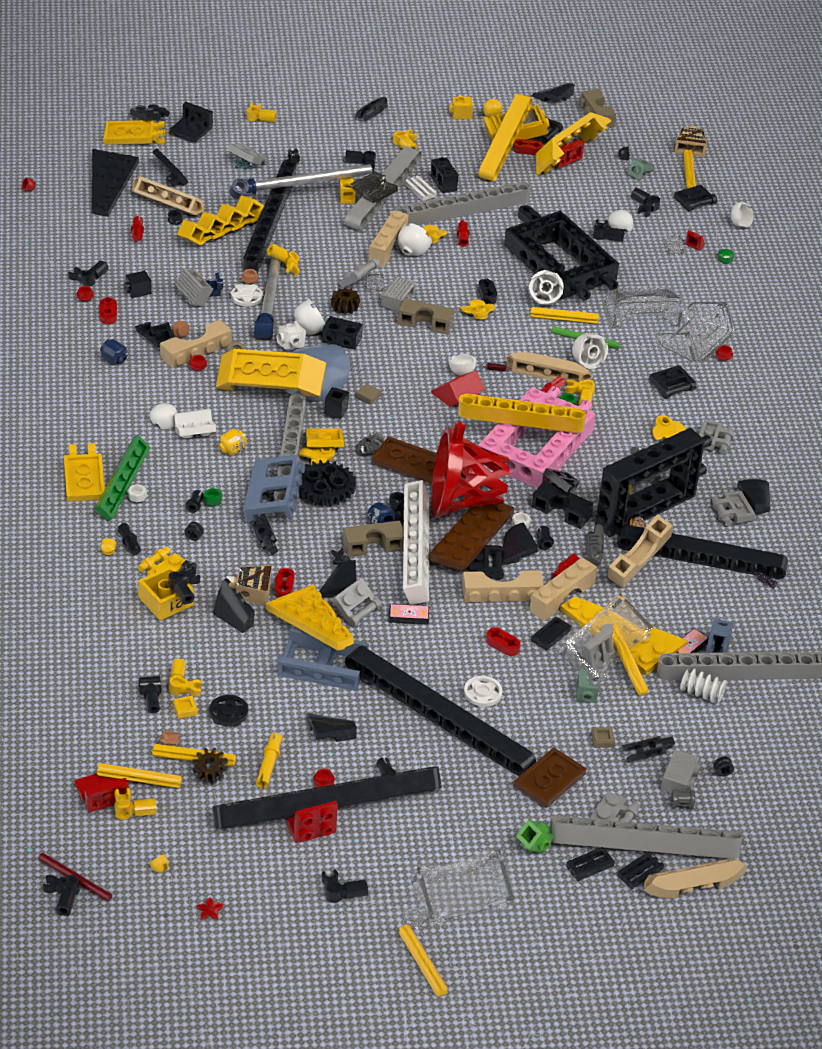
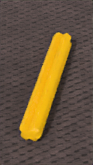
M686 149L683 156L686 186L688 189L695 187L696 181L692 150Z
M532 307L530 316L534 318L597 324L599 321V314L538 307Z
M614 624L612 625L614 630L612 635L613 644L637 694L643 696L648 693V687L618 625Z
M154 744L152 754L155 757L185 761L198 759L197 752L205 754L204 750ZM224 753L223 758L228 760L225 766L233 767L236 763V755Z
M99 763L97 767L98 776L110 778H126L129 781L180 788L182 781L180 775Z
M408 924L399 928V935L436 996L446 995L448 990L446 984L412 928Z

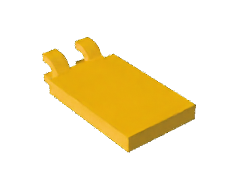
M154 120L106 121L104 145L153 143V141L157 144H165V138H159L166 135V129H160L165 127V121L154 123Z
M88 443V454L77 455L76 444H69V455H64L67 502L99 500L105 490L102 453L96 454L95 443Z

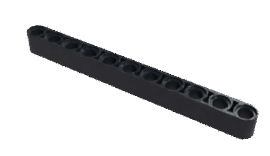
M292 159L284 160L276 178L296 175L297 162ZM293 186L271 189L244 254L243 271L253 269L258 274Z
M358 646L345 657L344 661L348 669L360 671V677L513 774L520 776L536 763V757L530 750L366 647Z
M439 766L220 804L212 806L215 828L219 829L295 815L296 811L333 801L337 802L338 807L440 789L442 785Z

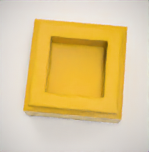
M193 695L172 700V705L178 719L198 715V708Z

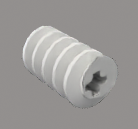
M695 668L690 673L687 669L683 676L680 690L685 691L688 688L689 694L695 692L697 697L703 694L704 700L710 697L712 703H715L717 700L719 703L725 692L726 680L718 684V677L711 681L710 674L703 678L704 672L701 671L697 676Z

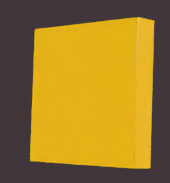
M341 428L305 429L307 447H344V437Z

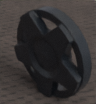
M222 695L211 702L209 714L217 725L236 727L241 725L247 718L248 705L239 696Z

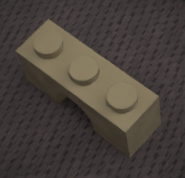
M599 89L582 91L579 105L583 108L585 114L587 115L591 112L607 117L611 120L607 127L614 128L616 113L611 106H604L605 97Z
M404 298L398 312V324L415 328L418 322L427 321L432 324V332L448 335L454 322L455 309Z
M400 521L343 527V544L347 556L367 555V545L372 543L383 546L385 553L404 550V531Z

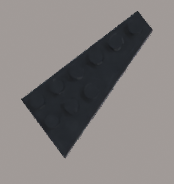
M92 149V214L106 217L110 215L136 169L139 157Z

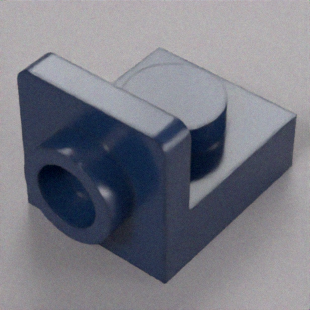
M215 273V281L206 280L209 286L213 288L209 297L221 296V289H224L223 279H220L219 273Z

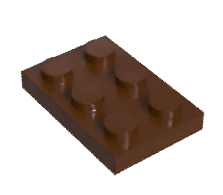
M553 747L514 781V787L545 808H548L586 774L587 768Z

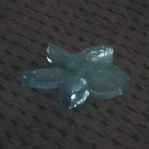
M242 157L241 160H234V163H236L235 169L239 167L248 169V166L253 164Z

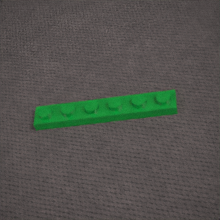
M139 435L131 440L94 508L106 521L113 519L151 448Z

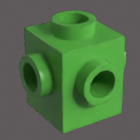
M529 819L516 835L523 843L522 846L531 853L533 851L543 853V851L550 847L551 841L555 836L549 832L550 827L544 822L540 821L538 823Z

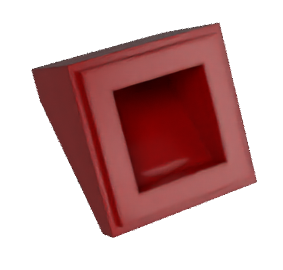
M690 230L687 231L685 245L700 251L705 246L703 236Z

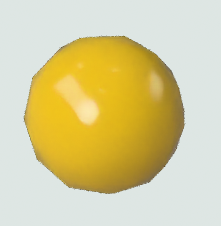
M489 99L484 103L483 112L488 118L502 114L503 106L499 100Z

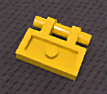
M166 546L155 551L153 556L143 559L142 563L138 565V570L143 572L147 569V576L172 565L180 572L185 559L176 553L169 557L168 554L171 553V550Z

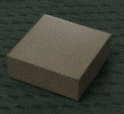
M369 384L364 385L356 392V398L372 404L381 396V390Z
M612 727L592 728L591 735L594 748L615 747Z

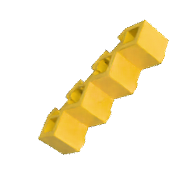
M241 196L236 207L222 203L217 216L203 212L198 223L183 220L177 235L188 242L202 245L206 243L205 241L216 239L229 231L244 227L245 224L258 221L264 205L253 198Z

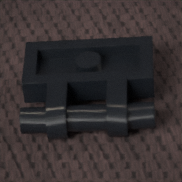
M150 104L148 108L145 105H137L136 108H130V115L145 121L159 120L161 117H168L170 115L166 108L159 107L156 104Z

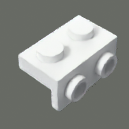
M210 409L174 414L175 430L182 438H191L195 434L207 436L211 432H216V424L212 421Z

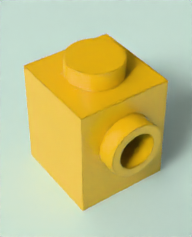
M458 96L452 98V103L449 104V112L452 113L453 119H472L473 103L471 97Z

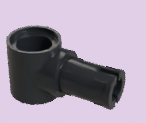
M160 675L139 677L140 695H143L146 699L148 712L153 714L159 712L158 697L162 692Z

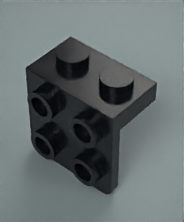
M186 101L183 103V118L170 128V133L192 142L198 141L213 128V111Z

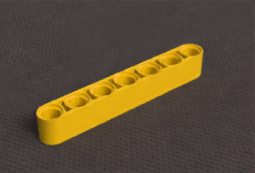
M521 94L515 95L480 166L479 178L493 182L496 181L529 113L532 97Z
M462 394L459 397L458 415L466 419L573 433L582 432L585 426L586 412L580 408L474 394Z

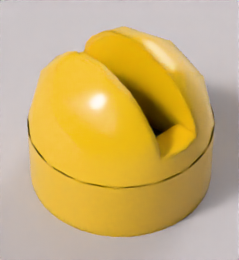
M103 539L100 546L101 552L104 555H112L116 550L117 543L113 539Z
M165 854L149 863L157 873H163L169 867Z

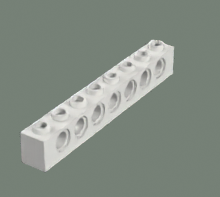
M423 480L404 484L403 590L410 605L429 601V494Z

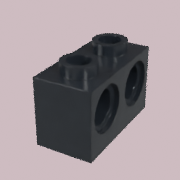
M448 158L432 159L430 176L441 193L457 191L459 175Z
M329 316L323 327L322 342L356 350L362 339L363 324Z

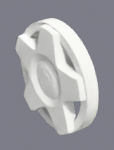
M238 284L231 291V300L240 306H255L263 300V292L255 284Z
M476 676L466 682L464 696L465 699L479 708H486L501 700L502 686L491 677Z

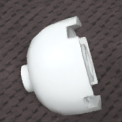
M410 223L408 226L405 224L402 227L397 241L405 255L420 256L432 244L431 236L428 238L425 234L427 232L425 229Z
M544 270L532 277L529 292L536 303L549 306L560 299L563 294L564 285L558 274Z
M309 299L302 302L295 309V321L293 324H298L306 330L307 335H315L323 331L325 322L316 307L312 308L310 304L313 302Z
M584 333L579 336L572 346L574 360L585 368H597L598 366L596 365H599L600 362L603 363L608 354V345L605 343L604 338L594 333Z

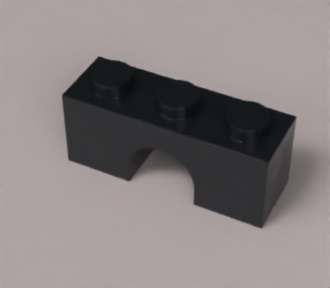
M544 481L533 493L531 507L545 514H549L554 509H562L566 511L564 522L581 529L592 517L594 503L573 493H567L563 489Z

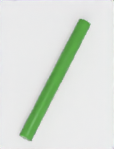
M554 326L551 330V333L574 339L583 334ZM604 339L608 347L619 349L620 342Z

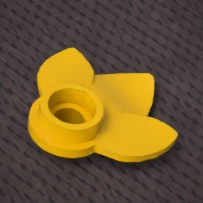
M429 224L423 227L427 231L425 234L428 238L431 236L432 243L439 242L441 236L447 235L446 230H438L436 225Z
M474 299L470 301V305L461 306L460 310L464 313L473 314L475 319L481 320L486 319L489 312L495 310V306L493 304H485L482 300Z
M660 415L655 420L656 426L653 428L652 434L655 440L658 441L663 438H669L680 431L686 430V428L680 422L672 421L666 415Z
M306 444V447L300 450L299 456L311 458V465L312 461L318 464L319 460L326 463L327 460H333L335 449L333 447H307Z

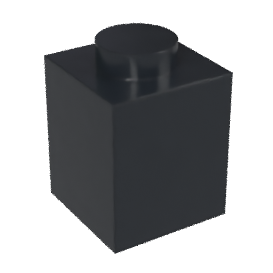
M145 270L127 274L124 289L131 298L152 294L151 279Z
M332 387L325 397L324 414L342 419L348 410L349 392Z

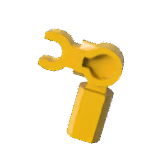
M253 102L250 103L249 108H247V120L257 121L259 119L264 122H276L277 111L261 109V103L256 106L253 105Z
M412 129L406 132L395 131L393 144L400 146L402 149L407 146L417 150V144L413 141L417 140L418 134H413Z
M271 244L268 247V256L284 262L287 267V274L292 271L294 277H296L300 273V269L297 267L300 260L298 254L293 251L288 253L286 249L275 244Z
M567 380L566 393L578 392L581 394L579 405L584 399H587V402L588 400L592 402V397L595 394V382L592 380L580 382Z
M175 658L172 661L168 687L169 693L175 696L186 693L197 697L200 696L202 681L197 679L188 681V679H184L186 661Z
M127 788V793L123 795L119 794L118 789L115 790L116 802L114 808L118 819L126 820L133 814L134 816L156 814L155 798L133 800L131 803L132 794L130 788Z

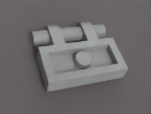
M237 143V145L230 144L228 147L229 151L251 163L261 165V163L268 164L269 159L263 153H257L252 147H246L240 143Z
M704 419L699 435L701 437L709 435L712 439V445L704 449L713 451L716 446L719 447L720 454H726V451L731 446L730 441L734 437V429L732 427L725 429L722 428V423Z
M741 490L724 493L723 499H719L717 496L711 498L712 507L719 513L720 521L726 526L732 524L731 519L733 518L737 523L755 520V513Z
M607 791L590 819L630 822L638 815L640 804L633 802L631 805L626 806L627 799Z

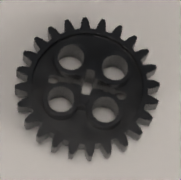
M319 460V463L316 464L312 461V465L305 464V471L301 477L302 485L299 486V495H302L301 499L307 498L308 503L314 501V505L321 503L322 507H324L325 503H328L330 507L332 503L339 505V501L345 503L346 498L351 499V494H354L356 476H353V471L349 472V467L343 468V463L337 465V461L331 464L329 460L326 463Z

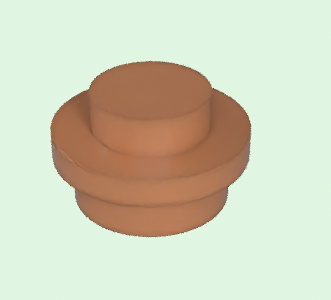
M246 269L241 275V280L246 284H254L259 278L257 272L253 269Z
M177 321L172 327L173 334L177 338H184L190 330L189 324L185 321Z
M164 731L159 738L163 745L176 746L181 740L179 733L173 731Z

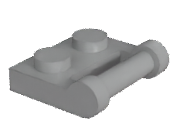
M372 258L365 266L362 263L355 267L353 272L350 271L343 275L344 279L338 282L341 288L357 282L365 274L379 267V260Z
M363 578L358 579L332 598V601L351 627L357 626L361 619L373 610L376 611L382 607L381 601L373 595ZM366 599L368 605L355 615L352 614L350 610Z
M604 624L601 627V632L593 639H589L584 645L587 670L592 674L596 673L616 655V648L613 646L612 639L614 630L611 624Z

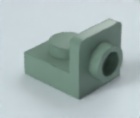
M632 159L627 174L641 180L643 174L646 171H653L655 165L642 159Z
M579 669L576 683V701L596 703L599 686L590 685V679H587V670Z

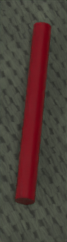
M45 853L39 855V861L62 875H75L78 877L80 886L107 902L112 899L113 894Z

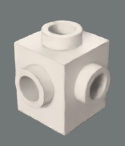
M292 323L279 326L277 343L285 350L302 348L305 344L306 330L298 324Z

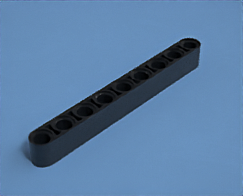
M632 525L622 526L619 531L617 546L622 550L630 551L642 536L645 528ZM673 533L654 555L779 580L786 576L788 558L782 554Z

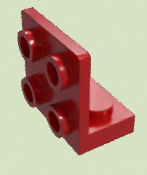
M581 139L568 145L563 142L564 145L560 149L564 154L560 157L561 161L555 166L561 168L582 159L585 142Z
M97 773L74 780V784L88 813L113 806L116 802L115 790L118 789L119 794L123 795L127 793V788H129L126 778L117 779L98 776Z
M333 801L296 811L295 817L287 819V827L295 843L336 833L337 802Z

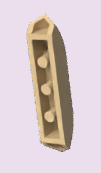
M137 176L132 184V192L186 213L197 215L205 210L201 199L144 177Z
M517 352L506 356L508 368L515 373L552 381L561 376L565 379L566 384L567 380L580 382L593 378V375L585 367L572 361L529 352Z
M725 859L651 874L645 880L643 890L660 898H678L679 891L690 892L694 890L693 887L701 885V888L713 887L715 883L717 888L721 889L737 881L746 872L747 868L739 860Z

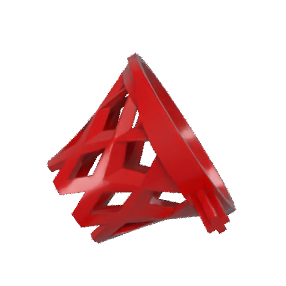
M461 421L455 423L454 428L445 427L438 443L431 490V511L435 518H440L442 515L468 507L501 505L504 503V498L499 495L507 493L508 485L498 478L510 474V467L505 464L509 463V457L486 450L464 438L466 425L462 424ZM461 471H462V473L465 475V477H466L465 479H463V478L460 476V475H461ZM485 486L490 490L485 492L478 487ZM461 495L465 497L460 502H453L455 498Z

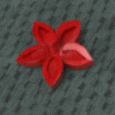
M209 897L206 900V904H198L196 907L203 911L201 913V920L209 915L212 919L218 920V912L224 905L219 902L214 903L213 899Z

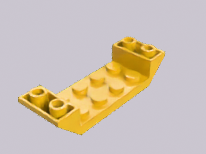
M590 112L553 137L536 153V174L548 173L552 169L551 165L555 166L561 161L560 157L564 152L560 147L564 145L563 142L567 144L573 139L572 136L576 138L578 135L585 143L590 139L593 141L600 136L599 132L602 133L608 128L607 124L611 120Z
M233 349L222 354L215 388L234 391V386L236 385L299 390L304 396L320 397L326 362L301 353Z

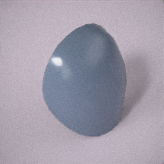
M335 344L308 345L291 352L306 354L326 362L321 396H305L306 400L324 401L332 387L342 389L350 372V362L348 355L341 347ZM284 389L286 392L292 395L297 393L301 394L299 390Z

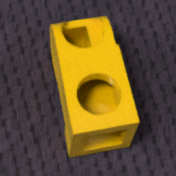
M353 177L339 179L340 204H355L356 188Z

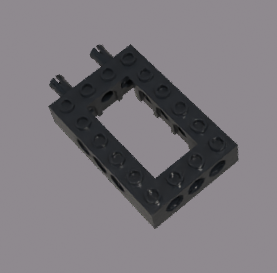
M561 210L506 228L504 246L534 274L548 270L559 275L564 285L561 299L576 294L582 301H585V299L587 301L591 296V293L588 291L589 289L603 284L610 291H615L618 288L619 283L615 280H617L619 262ZM555 240L582 265L574 266L565 271V266L562 263L560 264L554 258V255L547 252L541 244Z
M688 428L604 467L595 525H602L604 533L610 538L619 534L620 528L624 525L635 526L694 498L699 477L707 474V468L701 462L704 448L712 445L711 437L709 435L701 437L692 428ZM670 469L668 478L645 487L634 494H629L630 484L636 486L640 482Z

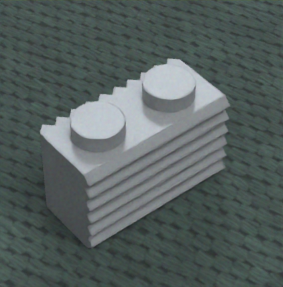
M184 268L175 283V286L179 289L178 292L182 296L187 297V302L195 307L197 305L204 306L213 288L209 286L196 270Z
M398 276L393 282L390 281L387 290H383L380 296L382 307L399 312L404 298L411 300L414 296L415 282L399 278Z
M674 750L663 776L661 790L672 794L673 789L681 792L692 790L695 783L693 776L698 777L701 765L698 764L699 757Z

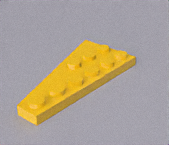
M314 584L266 603L267 611L337 651L354 644L353 635L346 626L341 624V619L336 617L334 610L328 602L322 599L321 593L316 591Z
M576 596L561 605L560 611L594 637L601 632V627L604 624L618 625L639 671L645 676L657 668L660 655L676 653L688 644V640Z

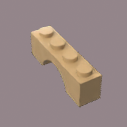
M392 211L369 246L368 263L372 258H377L380 266L385 267L390 259L396 238L398 239L400 230L405 224L408 226L409 214Z
M221 320L214 321L205 325V334L198 339L182 340L174 337L161 342L160 357L171 368L189 362L194 355L204 356L229 346L232 343V330Z
M657 514L645 527L642 536L634 547L626 554H620L609 566L608 578L621 588H624L671 537L673 525Z
M583 557L531 595L529 612L546 621L558 611L560 604L572 590L577 589L583 593L595 584L597 566Z
M541 570L521 571L516 579L508 582L494 581L483 572H463L462 579L464 602L531 601V595L544 586Z

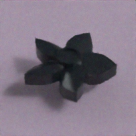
M343 548L338 552L335 550L331 551L335 557L333 559V564L335 565L351 560L348 556H344Z

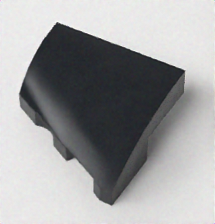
M566 83L534 92L532 97L543 102L547 99L555 102L560 100L566 101L574 95L575 84Z
M151 322L135 326L138 333L159 348L161 342L174 338L169 322L153 327Z
M762 479L738 481L737 488L742 491L755 515L770 512L768 481Z
M524 522L513 526L505 533L502 565L517 563L520 556L538 553V546Z
M356 560L345 561L334 569L319 591L322 598H333L337 595V592H342L357 581Z
M226 578L223 580L218 591L213 614L241 633H244L254 626L255 611L244 600L240 592L234 593L229 586L231 581Z
M314 713L306 714L310 729L313 730L316 739L334 737L336 742L356 739L357 726L353 720Z

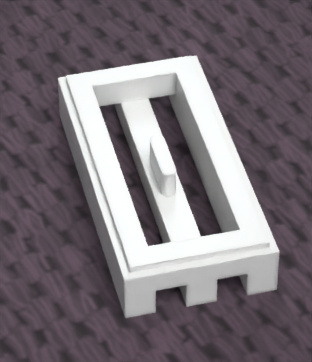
M415 176V179L413 177L410 178V181L408 179L405 180L404 185L422 201L436 197V191L419 176Z

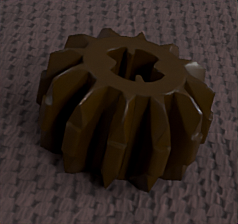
M338 288L337 291H333L330 302L331 307H333V311H338L339 314H353L354 311H358L360 295H358L357 291H353L352 288Z
M213 747L211 752L204 748L205 754L196 753L198 759H193L192 763L195 767L192 770L193 773H198L196 776L198 780L204 778V783L208 784L209 780L212 779L213 783L216 784V777L218 776L220 779H223L224 775L222 772H228V767L225 766L228 760L223 758L224 753L222 751L216 754V748ZM209 762L210 764H212L213 762L214 767L212 769L210 767L209 769H207L206 764Z

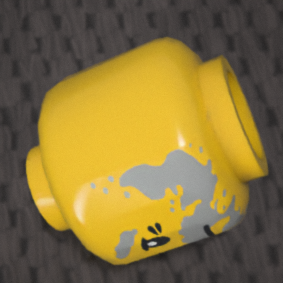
M231 429L220 436L221 443L218 446L223 454L227 453L230 456H234L246 448L245 443H247V439L241 430Z

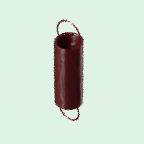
M488 362L487 369L506 372V365Z

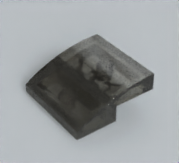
M373 172L350 183L354 191L372 203L398 192V185L387 182L386 175Z

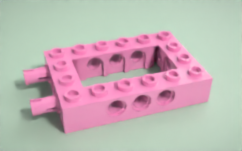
M552 386L547 393L531 387L520 401L580 408L586 412L585 426L582 432L558 431L535 456L512 446V444H516V440L521 435L525 434L527 426L498 423L478 445L486 450L509 457V463H505L510 467V474L508 476L536 488L544 481L548 482V478L543 475L545 469L559 470L594 429L596 413L589 411L592 408V403L584 399L579 406L559 399L557 397L560 395V390L557 387L555 389V386Z

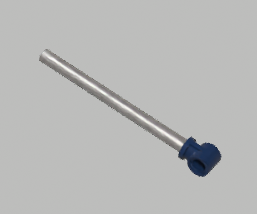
M368 164L255 181L254 178H238L230 186L229 193L234 199H240L241 196L256 195V192L261 190L372 174V167ZM236 186L241 187L242 191H238Z
M281 241L274 242L275 245L283 248ZM272 257L262 313L255 320L254 338H273L274 318L272 310L281 261Z

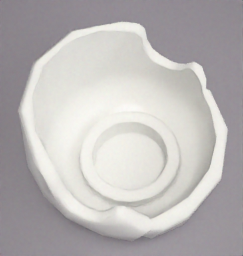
M738 202L731 209V220L737 227H750L753 222V210L747 208V203Z
M626 210L614 211L608 217V226L626 229L630 232L634 228L633 217Z
M469 354L453 355L452 359H449L450 369L459 376L472 372L476 367V358Z
M168 403L156 405L150 412L152 424H158L161 429L174 427V414L177 413V410Z

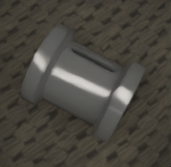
M672 790V808L683 806L694 809V790H690V792Z

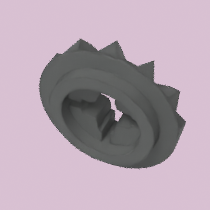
M378 433L364 437L356 446L358 453L369 454L376 451L383 444L384 437Z

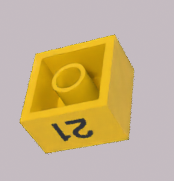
M172 565L138 580V598L160 621L194 606V601L184 605L174 590L168 587L169 574L177 571ZM187 584L192 593L194 594V588L190 584Z

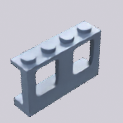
M298 455L255 460L243 507L248 524H251L250 521L252 520L256 521L258 514L282 511L286 512L288 520L292 519L293 513L296 511V499L299 498V486L302 485V473L305 471L304 463L300 461ZM292 464L289 475L267 478L270 466ZM287 489L285 498L282 501L261 503L264 491Z
M290 628L285 652L278 661V676L357 691L362 678L360 677V671L332 666L336 655L348 656L358 646H364L368 649L369 643L354 641V644L337 651L302 630ZM305 648L318 651L316 662L293 659L295 649Z

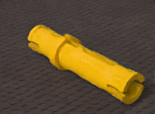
M274 733L270 734L268 744L263 750L264 758L255 782L256 786L261 789L264 782V789L269 787L276 759L280 756L279 748L283 737L279 733H276V735Z

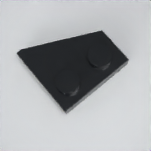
M546 468L543 473L548 478L549 483L559 486L567 493L575 490L580 484V481L568 472Z

